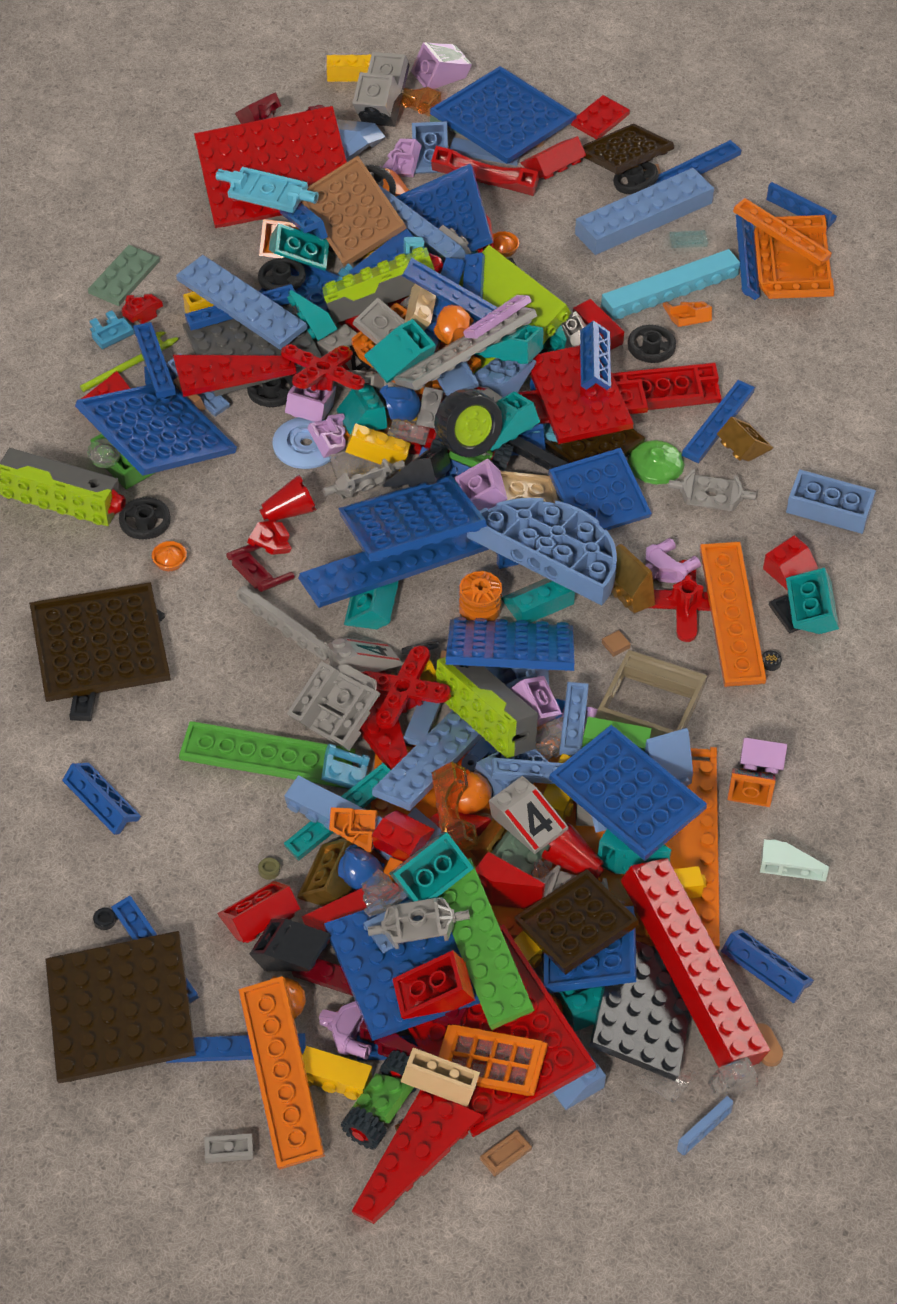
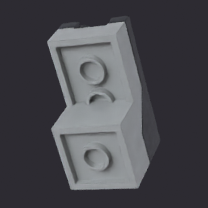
M372 52L368 72H360L352 103L361 122L375 123L380 126H396L410 67L406 55Z

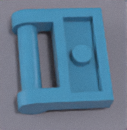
M329 743L325 751L321 780L351 789L366 777L370 756L364 754L360 756L336 748V745ZM336 756L351 762L358 763L359 765L358 767H355L334 760L333 757Z

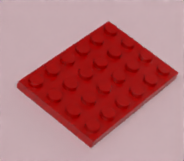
M580 346L537 354L533 358V360H536V364L531 370L530 375L558 444L633 429L634 423L612 372L611 388L608 390L597 383L587 390L581 387Z

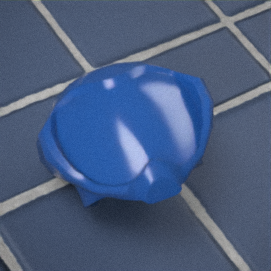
M388 385L380 389L379 392L386 399L391 419L412 421L417 417L421 401L413 389L403 386L388 387Z
M353 844L345 850V854L339 862L338 876L343 878L353 889L359 890L363 888L365 892H371L378 887L383 877L385 864L378 861L371 853Z

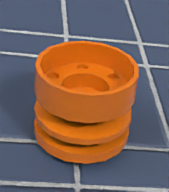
M475 571L467 574L459 585V612L461 616L466 618V620L475 621L476 618H484L487 621H495L501 613L502 583L498 577L489 572Z

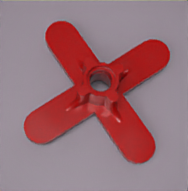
M292 344L286 345L281 349L282 357L305 367V369L292 378V384L297 388L307 389L311 387L312 391H332L334 381L355 390L364 387L365 380L360 375L353 374L340 367L352 359L353 352L347 346H339L321 358L314 356L310 352H305Z
M696 569L688 573L684 580L674 584L672 590H654L655 605L649 607L653 609L676 610V635L683 642H691L696 638L697 611H711L708 593L703 592L704 587L696 583Z
M414 647L409 652L397 676L372 671L361 672L377 681L376 691L381 694H387L375 718L379 728L389 729L393 727L401 713H406L408 709L414 708L416 705L421 706L423 701L444 703L450 699L452 693L448 685L419 680L430 658V652L427 647Z

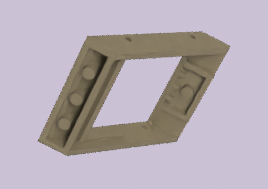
M628 650L597 710L595 718L652 728L650 738L674 732V730L608 709L624 677L690 698L691 700L676 731L684 729L700 699L708 675Z

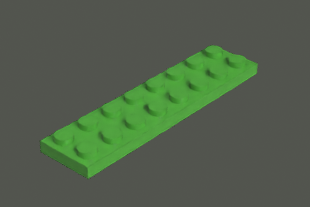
M190 721L179 753V759L182 761L294 780L299 775L312 783L346 788L321 780L325 751L328 744ZM336 746V748L356 754V749L351 748L349 751L340 746ZM336 756L333 757L334 760L353 766L351 761Z
M469 858V859H468L469 862H470V863L472 864V866L474 867V864H473L471 858ZM474 867L473 870L439 895L438 898H444L449 907L454 909V913L469 911L470 920L456 921L452 934L462 959L466 962L468 974L489 1026L493 1030L535 1010Z

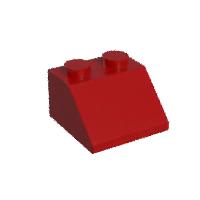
M795 535L765 554L763 569L787 591L786 578L818 569L809 547Z
M395 810L382 818L371 836L375 848L404 862L427 844L435 830Z

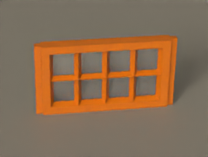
M448 1025L439 1057L480 1072L476 1086L534 1096L548 1044L529 1038L458 1025Z

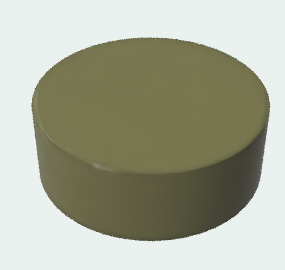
M274 858L261 860L258 865L259 875L267 880L275 879L280 874V863Z

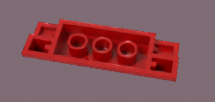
M716 363L612 373L616 382L641 379L648 410L720 403L722 399L718 385L719 376Z

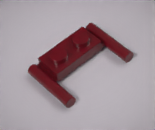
M248 544L226 554L227 559L232 560V566L255 589L258 588L260 592L295 578L293 572L273 578L250 554V552L262 548L256 544L255 546Z

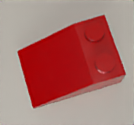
M487 852L475 868L491 905L527 909L544 898L545 883L490 852Z
M453 950L392 979L402 1019L456 1010L475 1001L466 962Z

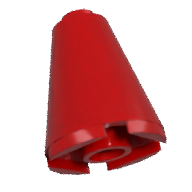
M300 475L294 477L261 504L262 509L259 511L264 521L267 519L269 521H278L312 513L317 510L307 487L302 483L303 480Z
M566 822L568 830L549 843L550 850L548 852L544 850L541 857L578 875L588 869L598 879L604 871L602 867L604 862L569 822Z

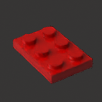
M602 95L578 114L576 119L572 121L571 126L594 139H598L630 114V109Z

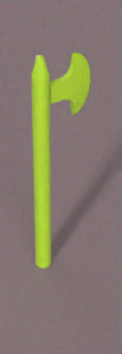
M160 331L155 333L161 351L172 346L178 341V337L170 338L163 342L160 337L167 332ZM142 354L80 385L81 390L85 392L102 383L114 372L121 373L144 361Z

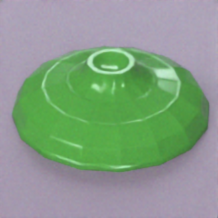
M658 440L646 441L640 444L629 454L627 461L636 478L645 483L655 485L667 484L669 480H676L683 473L685 466L683 456L676 447Z

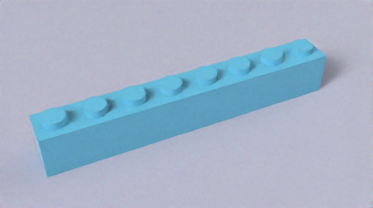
M730 249L604 293L602 294L601 308L612 320L622 319L627 315L638 313L649 307H655L657 304L666 301L669 302L679 296H686L693 291L702 290L707 286L718 284L729 278L733 279L739 275L740 262Z

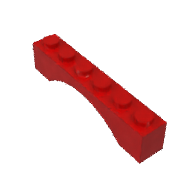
M440 146L435 147L431 160L433 171L448 174L471 164L477 182L531 196L535 194L539 181L538 171L522 167L506 168L488 165L463 156L452 149Z

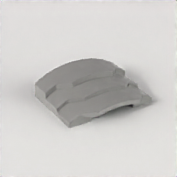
M321 661L287 714L318 735L350 751L361 734L359 729L369 716V710L380 695L376 691L377 681L347 664L333 668Z

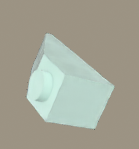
M764 839L760 873L826 881L829 866L787 842Z

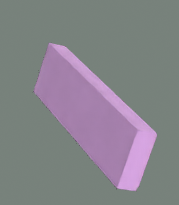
M528 295L514 296L463 331L465 338L477 339L504 321V319H507L513 313L531 302Z

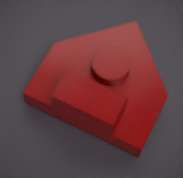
M144 294V297L127 295L126 303L121 311L122 315L132 323L138 321L140 324H144L157 317L156 310L163 307V303L152 294Z
M258 522L247 541L252 546L256 544L266 549L265 552L271 555L290 553L292 549L288 543L290 535L282 522Z

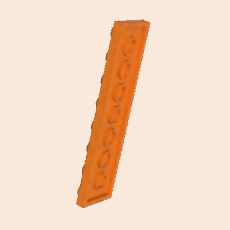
M741 543L700 544L701 560L724 687L765 684L766 675Z
M281 976L238 989L277 1168L280 1170L325 1157L285 978Z

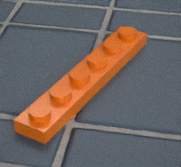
M746 198L734 206V213L816 265L821 266L830 259L832 252Z

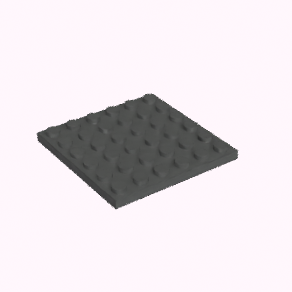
M291 304L281 305V307L298 317L296 314L298 311L295 306L292 307ZM235 319L195 330H190L187 323L183 324V330L195 355L282 356L280 349ZM307 329L287 344L295 345L297 348L310 352L318 358L322 357ZM294 363L296 373L305 369V367ZM282 377L215 390L213 394L216 397Z

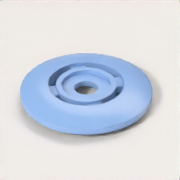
M301 417L283 423L273 436L272 444L275 455L283 463L294 468L313 469L323 466L334 459L337 453L323 458L307 429L308 425L313 423V421ZM303 439H310L312 443L305 446L301 444V441Z

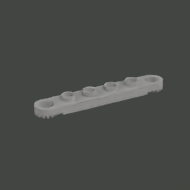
M242 586L236 591L240 602L249 607L256 616L263 617L271 627H277L281 630L285 637H291L302 649H308L322 660H326L329 657L327 643L317 639L315 634L257 593L251 592V589L246 586Z

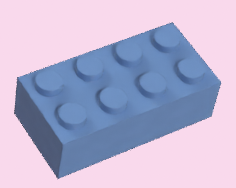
M799 469L788 499L786 513L863 534L876 490Z

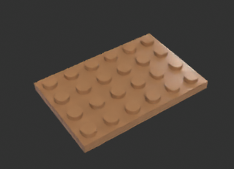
M356 156L308 187V191L318 192L319 194L316 204L302 200L304 206L323 220L328 236L326 240L344 267L346 264L355 262L407 229L359 156Z

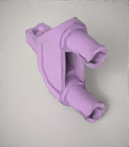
M667 538L658 545L652 544L646 548L645 566L652 571L653 580L656 579L659 582H680L685 579L688 573L700 568L701 562L696 556H692L683 563L676 562L666 553L676 548L675 542L671 538Z
M356 1001L342 1006L336 1012L323 1009L319 1015L320 1025L332 1031L338 1054L344 1056L352 1054L368 1059L371 1053V1045L355 1041L360 1033V1025L363 1021Z

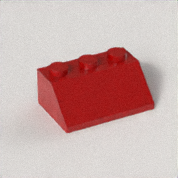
M576 136L561 141L520 163L526 169L538 171L539 178L543 177L546 180L554 176L553 172L558 171L559 173L568 169L567 165L569 164L573 166L580 163V158L586 156L579 137Z
M272 881L217 914L236 940L249 943L265 930L271 919L289 920L295 916V912L299 911L300 907L290 886Z

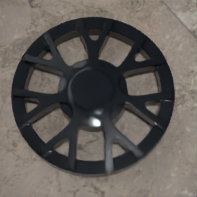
M438 641L418 643L406 646L401 651L402 654H409L416 646H425L432 650L440 647V643Z

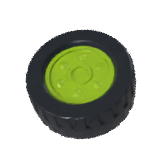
M467 388L457 390L448 395L438 407L434 420L435 433L444 447L459 456L470 458L482 455L492 448L500 436L502 430L501 410L493 399L480 391Z

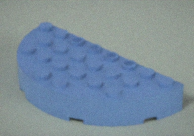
M543 498L506 500L496 503V506L493 508H484L479 511L485 518L487 527L481 528L477 532H467V538L601 606L608 599L615 581L617 553L609 532L606 529L604 530L599 525V521L593 516L564 502L556 500L555 503L543 502Z

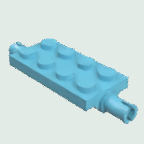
M242 167L239 172L218 169L216 173V180L231 184L227 192L229 198L290 213L295 212L300 201L303 200L316 204L319 198L318 192L307 190V182L246 167Z

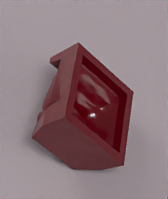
M275 92L236 112L235 115L241 124L273 118L276 109L281 107V103Z

